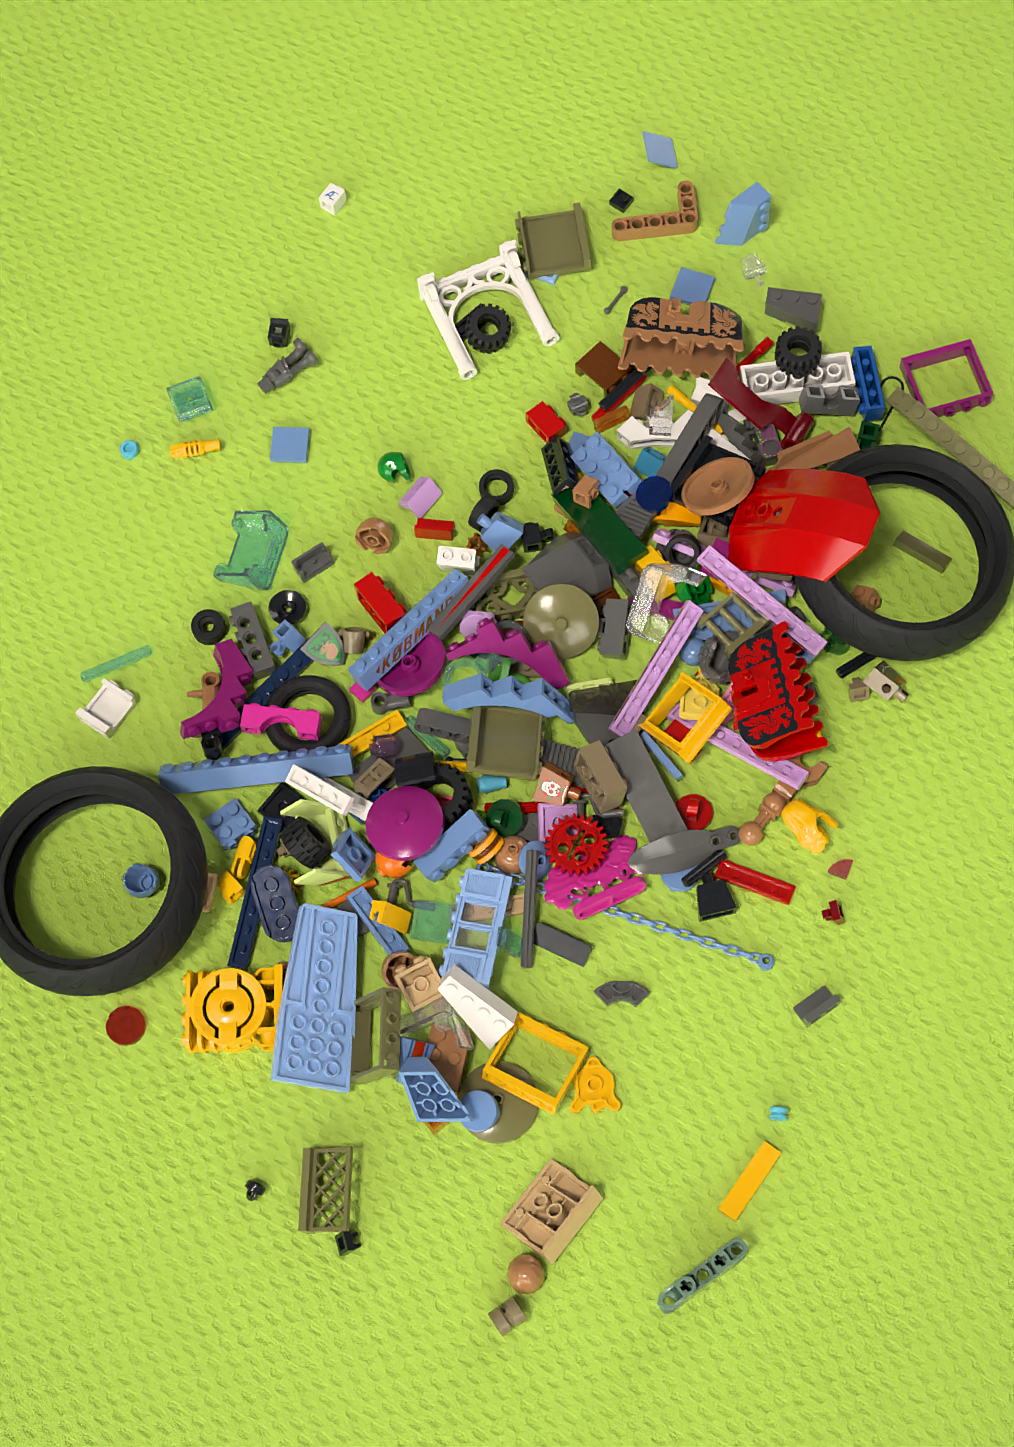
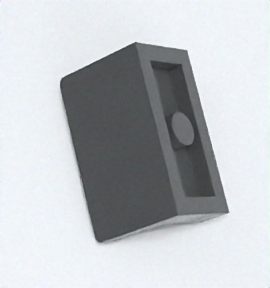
M822 986L794 1006L793 1011L808 1028L836 1008L841 1000L837 994L832 995L826 986Z

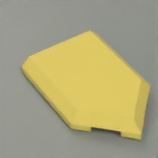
M702 673L695 677V681L719 696L720 688L703 677ZM689 687L680 699L679 717L685 720H699L712 704V701Z

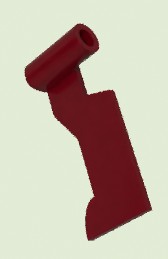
M726 358L708 385L757 428L762 429L771 423L785 434L781 441L783 450L803 442L814 425L813 417L808 413H800L795 417L785 407L762 400L737 378L738 373L735 366Z

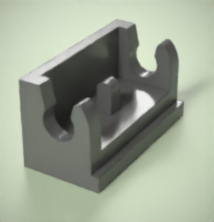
M323 542L291 561L294 571L303 583H306L335 564L331 553H328Z

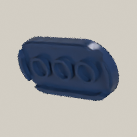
M277 865L263 866L255 872L251 881V890L263 929L267 936L278 942L291 941L294 935L299 906L290 877L283 868Z

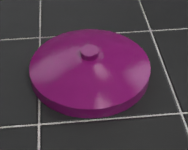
M429 632L377 681L381 689L395 696H411L421 693L434 685L442 676L447 664L446 650L441 640Z
M414 786L397 787L385 792L372 804L366 818V833L374 849L382 856L397 861L413 860L428 853L437 844L444 829V814L437 799L428 791Z

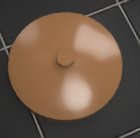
M726 457L711 461L697 469L687 479L682 489V500L686 508L697 515H714L724 512L740 503L749 494L755 481L754 472L750 464L741 458Z

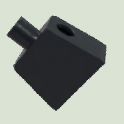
M712 872L705 874L702 877L703 884L696 887L699 922L736 914L737 907L725 881H715Z

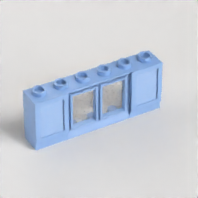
M466 868L465 875L460 878L459 887H461V892L456 895L455 905L458 906L457 910L452 913L451 922L453 923V928L448 930L447 940H449V945L444 947L443 958H445L444 965H440L439 976L442 978L450 967L455 964L490 991V979L494 973V961L498 954V943L502 936V925L506 918V907L510 900V889L513 888V877Z

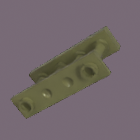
M753 574L750 579L755 582L757 576ZM732 592L708 614L705 612L700 616L697 629L700 631L704 626H707L725 645L723 655L729 660L739 645L749 640L753 634L763 631L771 622L764 616H758L735 592ZM733 601L753 621V625L749 629L747 627L744 628L726 610V607ZM779 601V603L786 607V605L782 601ZM719 613L739 633V637L735 641L733 639L730 640L711 621Z

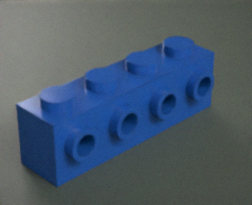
M872 346L854 347L850 359L860 397L859 414H862L863 421L881 420L885 404Z

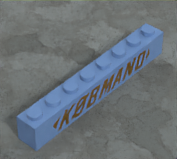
M457 569L449 573L348 668L354 682L365 691H368L430 632L427 628L469 581L468 577Z

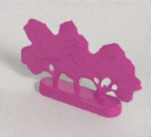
M620 835L619 838L612 840L608 847V853L602 854L605 856V861L599 860L601 867L594 865V872L588 869L587 876L582 871L579 877H577L576 872H573L571 877H569V871L566 870L565 873L561 874V867L556 870L552 867L544 885L547 892L544 895L545 902L554 903L558 909L565 910L572 905L574 899H582L573 907L572 912L576 919L583 920L641 893L646 888L644 879L641 876H634L629 879L630 875L634 873L646 874L633 870L628 864L630 855L635 852L636 839L628 835ZM581 855L578 861H584L586 857ZM624 869L627 870V874H626V875H624V873H623V870H624ZM615 878L623 881L610 888L608 887ZM595 885L603 887L604 891L591 897L588 895L591 887ZM571 890H580L583 893V895H581L580 893L575 895L571 893Z

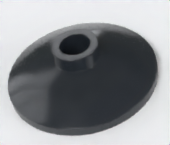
M280 591L269 602V614L279 624L284 620L294 624L305 614V600L296 591ZM287 608L291 609L290 612H285Z

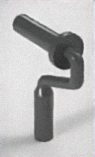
M589 793L581 794L578 801H573V804H577V818L584 814L586 800H582V798H589L595 814L602 818L624 816V809L609 810L600 814Z
M399 878L387 884L389 888L387 902L395 904L397 889L401 888L397 883L404 884L406 901L409 906L428 911L435 910V904L411 901L407 880Z

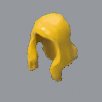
M802 799L790 801L781 813L784 823L796 835L799 844L809 849L813 854L822 853L830 839L823 827L817 825L816 818L820 817L831 828L837 829L838 823L827 813L808 805Z

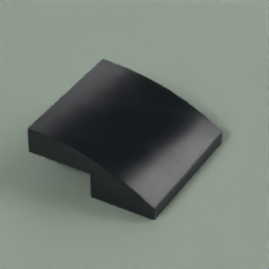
M433 751L396 758L395 776L397 787L434 780L436 778Z

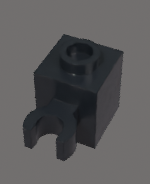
M525 523L523 534L521 535L524 553L543 550L542 541H552L554 539L553 528L540 531L538 523Z

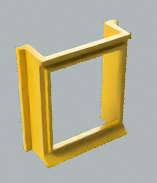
M681 672V676L644 723L638 726L649 736H653L676 752L684 761L690 763L732 708L721 697ZM691 687L712 701V704L682 742L679 743L659 729L658 726L688 688Z

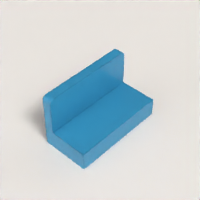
M648 446L642 449L634 469L653 480L667 456Z

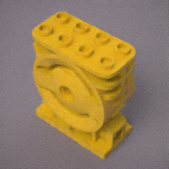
M276 964L274 967L259 968L253 975L233 968L211 970V972L199 970V973L188 970L187 974L183 975V985L186 987V994H183V1006H186V1012L182 1015V1024L185 1026V1033L182 1034V1046H185L190 1054H195V1052L207 1054L208 1051H213L214 1053H219V1051L236 1053L248 1050L255 1045L261 1051H274L277 1018L286 976L283 964ZM239 983H242L252 993L254 998V1012L248 1023L247 1021L252 1013V1002L247 992L239 987ZM274 991V1000L272 1002L269 1001L265 992ZM208 996L206 1005L207 1016L211 1023L219 1028V1039L215 1038L216 1030L206 1022L203 1014V1005ZM230 1004L234 1005V1009L232 1011L225 1012L226 1006ZM274 1015V1025H275V1026H274V1027H270L271 1019H272V1016ZM239 1028H241V1036H240V1037H238V1029H239Z

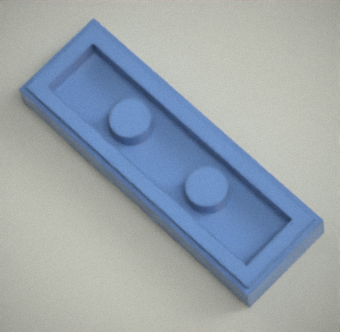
M644 731L640 735L644 744L673 778L679 782L684 778L683 775Z

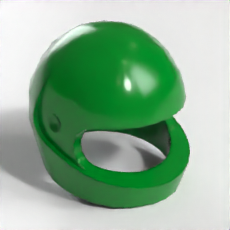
M402 452L385 453L379 459L377 465L378 473L385 481L396 482L395 475L398 472L401 473L406 481L411 479L410 470Z

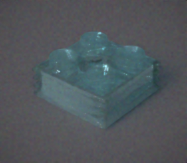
M200 376L167 387L168 395L179 422L213 410Z

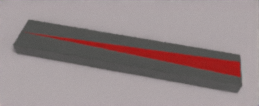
M500 544L427 629L443 640L516 556L514 552Z

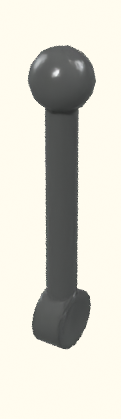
M622 286L620 288V293L616 296L612 303L608 307L604 308L605 314H609L611 312V308L619 300L622 294L627 293L626 286Z

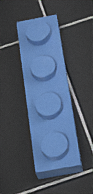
M363 886L346 897L387 955L395 951L409 950L395 929L377 922L379 912L375 914L374 920L370 919L371 902L373 899Z

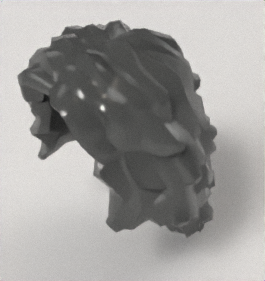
M735 630L723 632L730 640L733 639L735 641L739 637V633ZM713 634L712 637L707 638L704 646L700 647V653L698 654L700 660L699 667L703 677L710 679L713 683L724 685L731 681L728 670L729 660L723 655L725 645Z

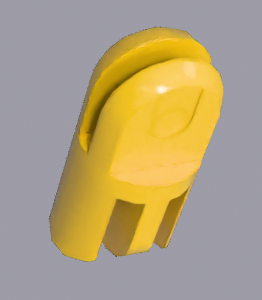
M249 836L241 838L234 855L231 867V874L234 878H245L253 862L257 843Z

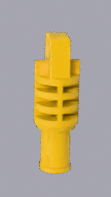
M198 439V441L193 440V442H182L170 446L172 458H188V456L193 457L194 455L202 456L205 452L221 450L219 439L210 441Z

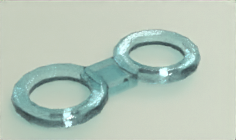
M505 620L497 623L500 630L502 628L516 629V631L522 629L530 644L528 632L518 622ZM481 653L474 660L469 658L456 659L444 670L442 677L443 689L445 685L450 684L451 673L459 666H470L478 674L483 673L487 677V673L497 664H500L505 657H501L496 653ZM512 657L506 658L511 661V665L520 662Z

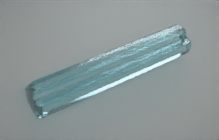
M412 715L408 716L405 720L407 726L442 758H446L450 754V749L436 736L416 731L414 729L416 718Z

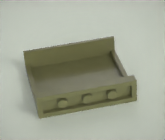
M580 202L573 203V210L538 216L521 218L520 211H518V219H515L516 230L520 229V233H517L518 243L523 246L520 247L521 258H525V262H522L523 271L527 272L528 279L591 270V257Z
M501 706L472 707L465 771L535 781L537 773L540 774L542 762H539V757H542L543 746L540 745V741L544 739L545 730L541 729V726L545 724L546 716L529 710Z

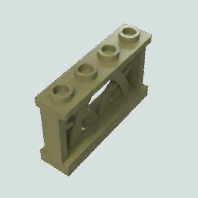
M523 568L501 572L493 581L491 587L485 592L487 598L481 602L478 600L475 603L476 611H483V606L491 601L492 603L489 604L488 610L490 608L495 609L492 613L495 615L497 622L507 623L513 619H523L524 610L529 599L538 590L535 589V586L522 571ZM526 583L524 587L528 588H522L519 586V584ZM509 585H513L517 591L525 593L523 598L514 606L499 599L506 592ZM501 587L502 589L498 592L494 588Z

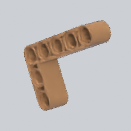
M681 181L678 184L677 199L679 211L623 217L613 220V239L616 241H628L694 233L697 230L698 213L693 184L690 181Z

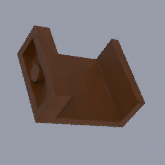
M600 341L575 363V373L580 377L586 374L604 390L605 397L632 372V367L629 366L626 370L618 369L620 357Z

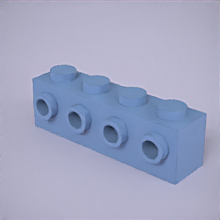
M469 809L441 835L437 844L428 853L416 858L413 862L426 879L432 882L438 881L447 870L458 863L459 859L472 851L479 841L484 840L491 829L477 812Z

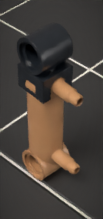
M207 672L201 677L202 690L187 692V697H202V710L212 702L220 689V677L215 672ZM218 727L212 731H206L192 737H202L201 745L204 756L207 759L217 760L222 756L221 743H223V733H221Z

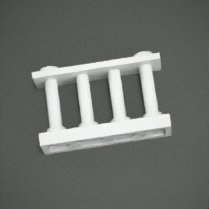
M293 764L285 780L286 783L345 816L350 812L366 821L368 811L373 804L371 801L328 777L319 778Z

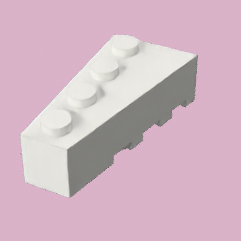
M455 964L442 976L438 986L439 992L490 1050L514 1025L517 1011Z

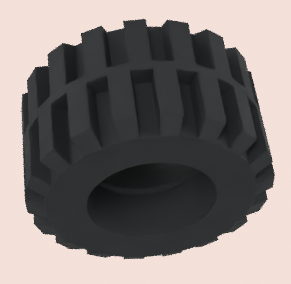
M490 303L488 306L481 304L480 308L476 306L474 311L471 310L465 325V338L468 339L469 345L473 344L474 350L478 348L480 349L479 352L487 351L488 354L492 350L497 352L499 347L502 349L504 344L507 343L511 322H509V315H505L506 311L504 309L499 310L500 306L492 307ZM483 322H490L497 327L498 332L493 335H485L480 332L478 325Z
M796 326L795 329L792 327L788 328V332L784 330L777 339L775 349L777 367L780 366V371H786V375L792 374L796 378L797 375L805 377L806 373L808 375L812 374V370L815 371L820 364L822 342L819 340L818 334L814 335V331H808L807 327L800 329V326ZM800 348L805 350L807 354L797 356L792 354L790 350Z
M297 817L280 833L282 842L289 853L307 868L314 869L331 853L330 845L322 832L303 817Z

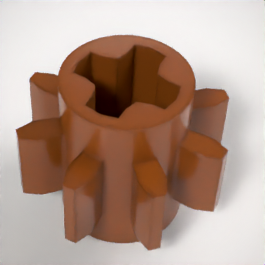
M474 533L473 537H468L469 541L466 547L475 549L478 556L482 557L484 552H489L488 545L481 539V535Z

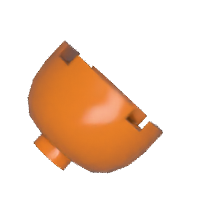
M376 851L375 863L378 866L376 870L384 878L389 876L393 879H399L404 877L414 867L413 865H408L410 860H392Z

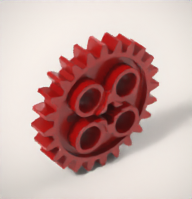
M574 813L573 819L565 815V821L558 818L559 825L552 823L554 830L548 829L547 832L551 837H545V841L548 844H545L544 848L549 850L546 852V857H551L549 863L556 862L555 870L561 867V874L567 870L569 871V877H571L573 872H576L577 877H579L582 871L585 876H587L588 869L594 872V865L601 867L599 860L605 861V856L602 854L608 853V849L604 848L608 846V841L604 840L607 838V834H601L603 826L597 828L598 821L591 823V816L584 820V814L577 818ZM575 829L577 834L570 836L567 834V831ZM584 830L585 833L580 839V846L575 848L571 860H568L567 858L573 851V844L577 843L581 831ZM590 837L593 838L595 842L589 845L586 844L584 840ZM566 846L568 851L561 853L558 851V848ZM582 854L586 859L580 862L575 857Z

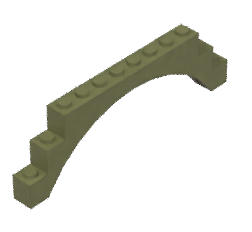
M897 387L886 402L900 415L938 443L961 464L974 472L992 491L1014 509V481L919 400H915L910 394H906L901 388Z

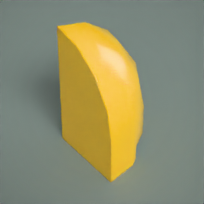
M225 870L221 875L219 888L223 898L231 906L245 894V891L237 880Z

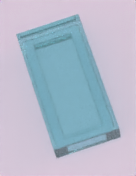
M498 927L496 946L512 957L520 958L522 938L506 927Z

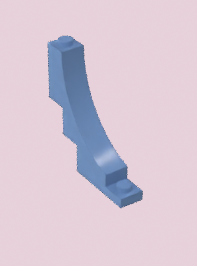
M479 673L445 685L443 689V703L453 711L477 706H508L533 711L548 718L558 715L567 724L574 722L575 705L543 678L523 685L513 676L492 682L483 673Z

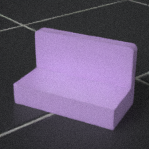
M420 476L398 504L402 508L410 509L417 518H422L441 496L442 491L430 477Z

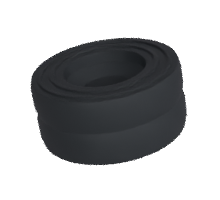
M205 609L193 617L191 630L195 639L201 644L214 645L225 636L226 624L220 613L212 609ZM208 623L214 625L211 631H205L203 629L204 626Z

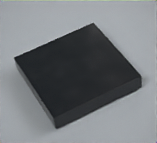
M281 782L257 812L263 817L283 819L284 822L281 830L283 831L295 820V817L281 815L280 811L300 799H306Z

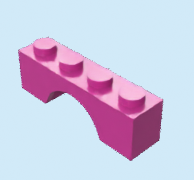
M257 703L244 704L240 723L243 733L262 735L270 725L283 722L292 725L297 730L300 739L319 741L322 717L320 712L307 709V711H303L295 707L284 709L276 705L265 707Z

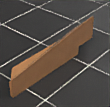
M850 427L834 436L830 431H827L780 451L777 456V463L768 470L810 469L842 459L860 450Z

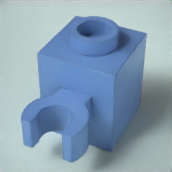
M284 620L272 632L278 638V641L273 642L269 649L280 657L286 647L294 653L306 639L289 622Z

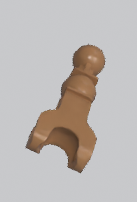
M803 754L786 759L809 772L808 778L800 789L815 786L826 773L828 764L819 761L814 767L803 766L800 762ZM779 780L772 789V793L767 794L763 798L758 809L760 813L754 821L745 822L740 826L738 836L742 843L748 846L758 844L763 838L762 828L769 820L774 822L776 817L781 815L783 808L796 796L800 789L797 790Z

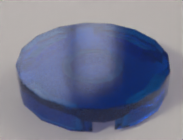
M650 476L644 479L636 490V500L639 506L650 513L666 509L673 499L671 484L664 477Z

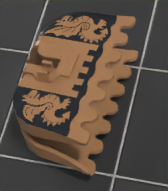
M642 298L634 302L630 307L622 337L625 341L618 369L626 370L630 365H635L636 369L640 372L646 371L648 367H653L654 371L658 374H663L666 369H671L676 376H681L684 371H689L692 377L699 378L702 373H707L709 378L712 379L726 358L736 368V351L743 352L744 350L741 317L732 309L718 303L700 300L690 304L689 315L680 314L681 299Z

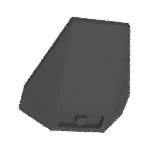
M567 532L555 537L522 570L537 590L554 583H568L583 589L589 595H598L612 587L608 563L581 533Z

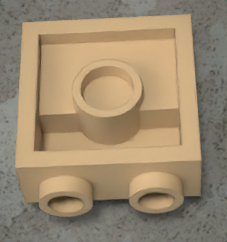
M420 955L412 960L413 964L407 967L403 964L395 969L396 973L392 974L411 1012L443 996L438 990L441 979L428 956Z

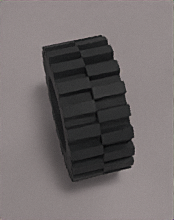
M435 762L436 778L434 780L405 786H414L425 790L435 784H446L454 789L451 801L442 808L444 814V833L469 809L473 810L471 804L473 803V797L463 773L460 774L458 768L454 767L452 769L448 763H445L444 767H442L441 762Z

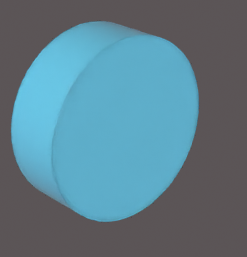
M127 440L121 444L120 452L125 459H133L138 455L139 448L134 441Z

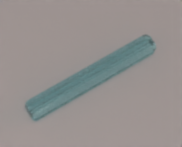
M146 645L81 672L80 677L83 682H88L152 654L151 649Z

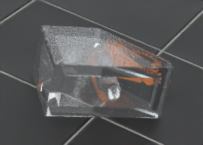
M669 395L650 410V417H646V428H649V435L671 436L674 395Z

